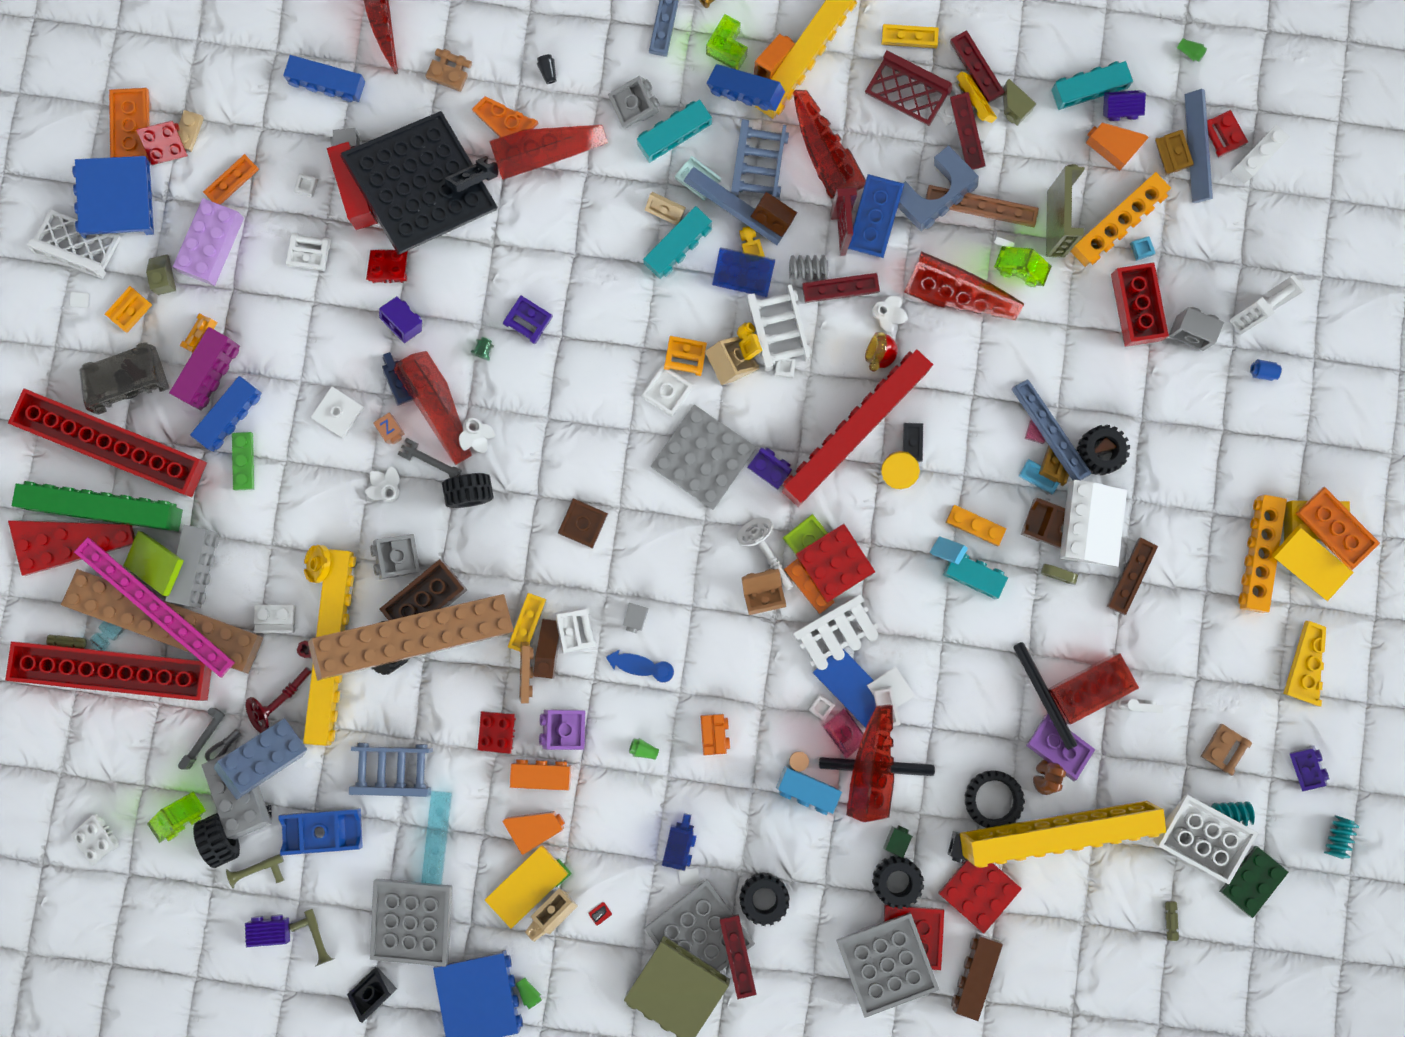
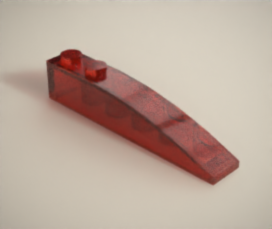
M364 0L374 36L394 74H398L389 0Z
M795 90L793 96L801 133L817 175L824 184L827 194L831 199H834L837 189L857 188L858 191L864 188L866 179L851 151L848 148L844 149L839 142L842 140L838 133L834 134L829 127L831 123L827 118L820 115L821 109L807 90Z
M602 124L524 129L489 141L502 180L608 143Z
M922 251L904 290V293L938 307H953L959 311L963 309L970 310L976 314L986 313L991 314L993 317L1015 321L1024 306L1023 302L992 283Z
M428 352L414 353L395 363V373L455 466L471 457L470 448L463 451L460 447L459 435L463 432V428L445 378Z
M893 705L876 706L856 755L846 816L861 822L889 818L894 786V774L891 773V765L894 764V757L891 756V747L894 744L893 739L890 737V732L893 730Z

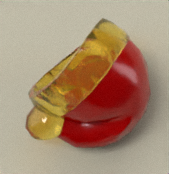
M876 332L869 342L865 353V360L870 363L869 369L875 372L879 368H886L891 365L897 358V344L891 336L884 332Z

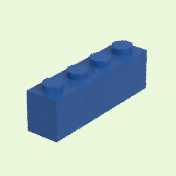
M293 55L289 56L283 74L288 84L293 87L299 88V86H302L311 92H324L329 97L338 96L347 102H359L365 85L362 74Z
M719 64L715 65L706 83L711 93L717 97L725 96L731 101H742L748 106L755 105L765 111H768V109L776 111L785 93L781 83Z
M238 376L190 436L208 450L213 452L218 450L223 445L225 437L234 432L236 429L235 425L247 416L250 407L259 402L262 392L244 378Z

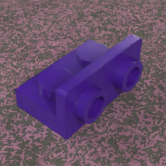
M761 447L747 467L777 490L792 471L791 465L786 460L777 459L775 453L767 447L766 449Z
M1313 745L1310 748L1290 753L1302 792L1327 786V780H1330L1327 769H1323L1320 761H1323L1319 749L1316 750Z

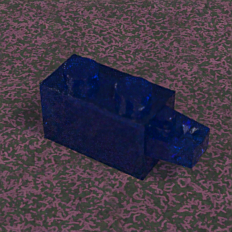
M684 813L682 823L677 822L676 826L671 825L662 866L685 871L686 866L690 867L692 855L689 854L690 847L695 846L697 837L693 835L694 826L689 825L691 814Z

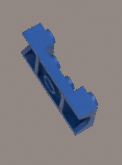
M361 808L291 813L278 816L282 826L283 839L280 856L359 850L363 848ZM317 827H322L325 831L322 838L317 837L315 834Z

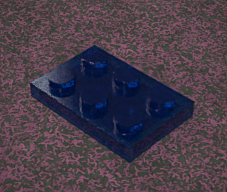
M720 247L712 285L767 297L776 259Z

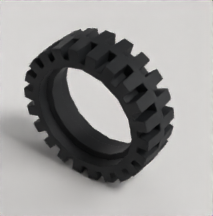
M985 771L976 775L967 786L964 800L966 810L976 823L985 828L1013 824L1021 817L1020 814L1024 810V792L1021 790L1020 784L1010 775L1001 771ZM994 780L1007 785L1013 796L1011 810L1007 815L999 819L986 818L980 813L976 805V794L979 788L986 782Z

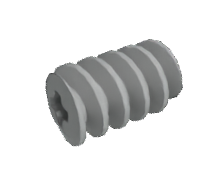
M791 255L789 260V279L792 274H794L795 279H798L799 274L802 275L803 279L806 278L807 274H809L810 279H813L814 274L817 275L818 279L821 278L822 274H824L825 279H828V260H826L825 255H821L820 260H818L817 255H814L812 260L809 255H806L805 260H803L802 255H799L796 261L795 256Z

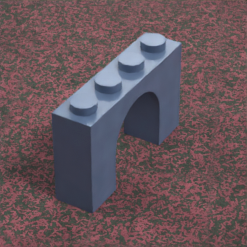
M949 145L934 157V166L950 182L951 187L947 194L939 199L928 200L919 196L906 181L904 182L898 208L920 231L930 228L939 216L943 217L949 211L953 204H959L965 194L973 192L978 187L979 176Z

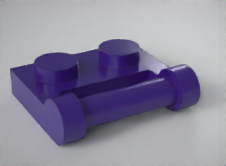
M520 295L504 319L503 325L506 327L510 326L529 338L530 342L536 344L553 318V315ZM515 316L520 317L537 328L533 333L514 321Z

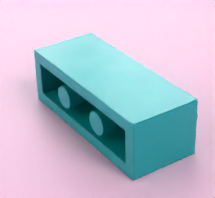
M967 554L963 556L959 565L948 562L943 573L944 576L993 599H999L1008 580V577L1004 576L1003 571L996 568L991 570L986 567V563L980 560H976V562L970 560V556Z

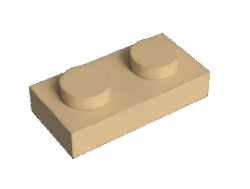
M184 110L179 122L180 130L177 132L185 150L192 152L204 117Z
M654 192L650 194L645 207V211L674 225H677L682 220L686 207Z

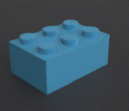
M787 766L784 767L776 786L777 790H779V795L788 799L795 797L799 804L809 807L811 804L815 806L814 809L824 815H827L828 812L834 813L842 791Z

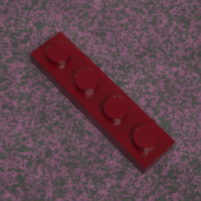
M966 30L952 38L950 44L988 104L1003 96L1005 91L968 31Z
M969 92L950 97V102L964 161L972 170L986 167Z
M877 273L802 283L805 303L880 292Z
M739 914L720 918L737 1000L755 996L757 993Z

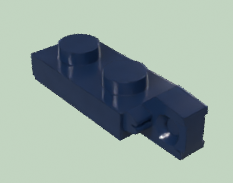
M390 352L383 354L382 358L385 363L382 366L383 373L397 406L415 400L416 396L402 364L399 361L394 362Z

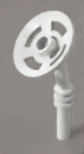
M756 518L749 521L737 534L739 544L747 547L758 544L769 561L768 565H771L770 568L780 570L781 582L786 590L791 589L793 585L783 571V565H780L781 562L777 561L778 558H775L764 541L772 532V522L768 518Z

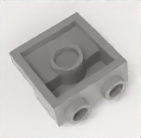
M641 76L634 78L608 94L618 119L625 129L639 120L645 121L659 112L657 108L660 106L659 101L655 96L652 97L650 92L652 85L648 79L645 80Z
M414 534L376 539L373 541V545L370 546L371 555L376 557L377 563L374 564L375 576L379 575V580L420 572Z

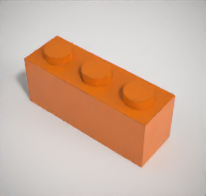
M517 759L516 763L511 764L510 788L570 790L572 765H567V762L555 761V765L547 764L548 761L536 760V764H529L528 760Z

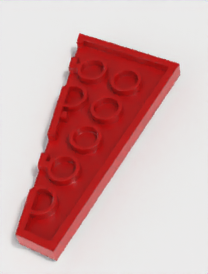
M8 521L22 576L82 560L74 552L87 537L93 540L105 552L130 546L135 539L132 525Z

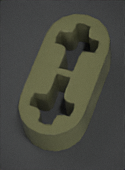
M1043 564L1041 574L1076 585L1078 578L1076 573L1049 564Z

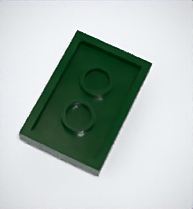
M1255 846L1239 866L1230 884L1225 883L1219 892L1249 917L1253 918L1289 872L1262 849Z

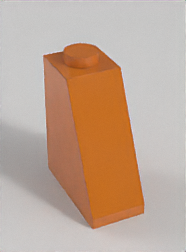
M779 34L756 59L754 75L771 79L795 45L793 40L788 36Z
M1101 123L1098 128L1094 126L1087 134L1089 139L1086 141V144L1120 171L1149 137L1145 134Z
M555 811L507 817L502 821L522 855L561 832L565 824L562 816L556 814Z

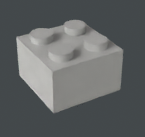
M1188 307L1176 316L1168 337L1204 351L1217 342L1224 322L1215 315H1206L1201 313V310L1198 308Z

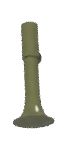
M278 854L237 872H231L226 869L230 886L234 889L236 882L240 879L270 867L276 884L284 881L278 864L284 862L283 856Z
M313 909L304 912L305 919L289 924L292 932L307 925L309 926L318 952V963L316 966L335 959L331 958L324 948Z

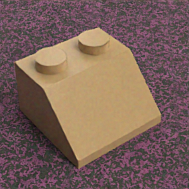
M739 337L721 340L705 351L721 385L734 382L760 369L754 357L750 360L744 359L739 346V342L742 339Z

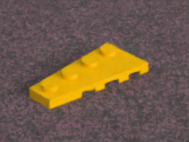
M1311 621L1304 622L1283 693L1319 707L1322 705L1320 690L1323 688L1321 670H1324L1322 653L1325 652V626Z

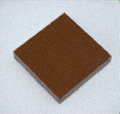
M573 498L558 534L593 549L608 513Z

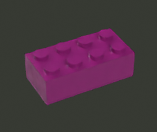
M208 327L169 394L202 411L209 404V397L212 392L216 391L219 387L221 377L228 372L230 362L238 355L240 345Z

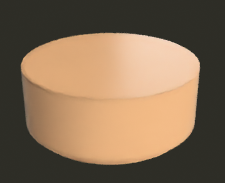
M798 751L790 756L789 764L795 771H803L808 767L809 759L805 753Z

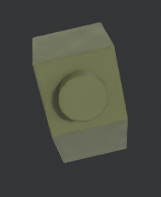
M1008 79L1003 87L1005 91L1003 95L1004 114L1009 122L1015 123L1018 126L1033 111L1036 103L1015 83Z
M169 255L150 258L146 270L150 290L157 295L176 291Z

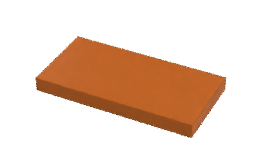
M147 88L109 90L110 158L146 156L150 162L136 129L149 126V90Z
M1322 487L1295 513L1349 570H1353L1380 544L1326 487Z

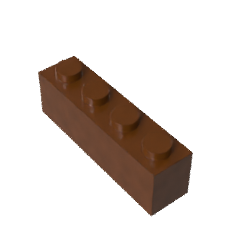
M978 933L976 937L972 938L970 942V956L965 958L963 966L965 971L958 980L957 987H959L957 995L953 996L951 1002L953 1011L956 1014L979 1021L1003 946L1000 941Z

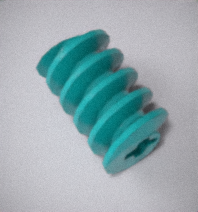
M1248 801L1244 803L1229 802L1228 804L1222 802L1220 805L1218 803L1211 805L1215 810L1239 823L1242 821V824L1248 826V821H1250L1251 825H1254L1255 812L1252 804Z
M1335 815L1339 821H1333L1332 824L1337 829H1330V832L1335 836H1328V839L1333 844H1326V847L1331 851H1324V853L1340 859H1349L1351 856L1346 851H1352L1353 848L1348 843H1355L1350 836H1357V833L1352 829L1359 828V825L1352 820Z

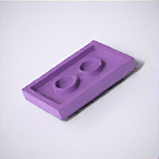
M1047 714L1026 746L1048 763H1058L1066 771V776L1072 781H1076L1095 749L1072 731L1071 733L1077 742V746L1070 750L1066 749L1049 714Z

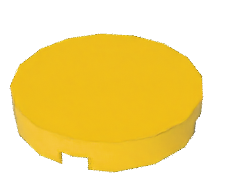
M897 451L891 453L883 461L881 472L883 480L887 485L895 489H905L917 481L920 469L918 461L908 452Z
M313 545L306 553L304 564L307 565L306 569H304V574L309 582L320 583L328 575L331 560L329 550L325 545Z

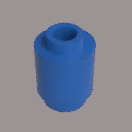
M1259 359L1255 363L1253 362L1250 367V373L1253 378L1268 381L1278 380L1282 371L1281 365H1278L1276 362Z

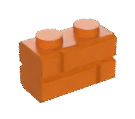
M724 714L701 715L703 755L727 754L726 749H730V739L725 737V730L729 729L728 718H724Z

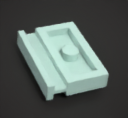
M691 156L675 175V179L705 201L707 197L685 183V177L695 167L717 183L721 181V178Z

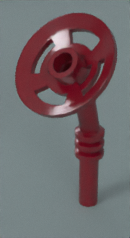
M308 667L292 683L289 682L288 686L282 690L283 693L267 707L262 706L254 697L246 699L245 707L248 718L259 733L269 728V715L285 700L291 698L298 691V687L312 673Z

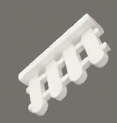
M861 595L793 633L796 641L801 639V649L806 648L812 658L811 666L816 665L819 670H824L828 666L826 658L832 655L835 660H842L845 656L843 648L849 645L851 650L857 651L861 648L860 638L866 636L869 641H874L878 638L876 629L879 627L877 624L873 625L866 612L869 610L867 606L865 608L862 607L861 603L864 600ZM850 610L852 615L846 618L844 613ZM856 619L863 631L856 635L849 623ZM834 620L836 624L829 627L828 622ZM838 628L846 640L842 644H839L833 634V631ZM817 629L819 634L813 637L811 632ZM821 638L829 649L825 654L821 652L816 643Z

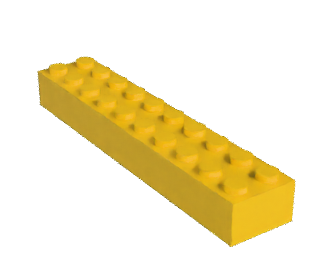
M1141 801L961 832L960 838L963 856L974 866L982 868L987 867L989 863L1005 864L1007 860L1012 859L1022 861L1026 860V857L1029 856L1044 857L1047 853L1062 854L1065 850L1069 849L1080 851L1087 846L1101 847L1104 843L1119 844L1122 843V840L1127 839L1137 841L1144 836L1158 837L1159 834L1166 833L1164 809L1149 801Z

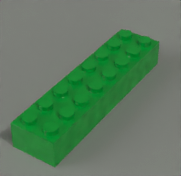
M24 481V484H15L11 505L12 507L28 511L179 532L183 509L177 508V504L168 501H153L142 497L138 499L127 495L118 496L112 493H97L86 489L76 490L75 488L64 486L61 488L55 485H41L29 481Z

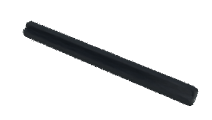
M1023 642L1016 644L1013 648L1066 749L1070 750L1076 747L1077 742Z
M825 757L819 759L820 769L934 776L935 767L931 764Z

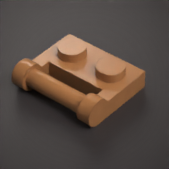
M1220 724L1200 757L1233 776L1235 767L1246 749L1251 747L1252 742L1224 724ZM1236 741L1239 742L1240 745L1231 760L1225 765L1223 761Z

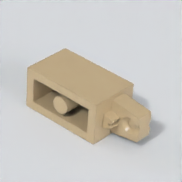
M559 888L531 916L534 921L525 933L534 942L545 933L550 935L578 905L565 891Z

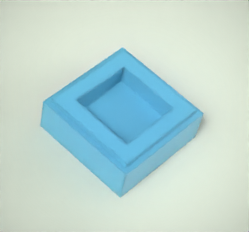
M1150 236L1130 243L1136 261L1156 254Z

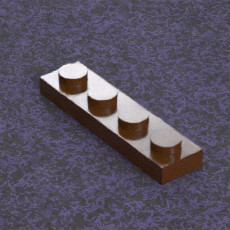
M1143 538L1138 539L1108 602V608L1123 615L1127 614L1158 548L1157 545Z

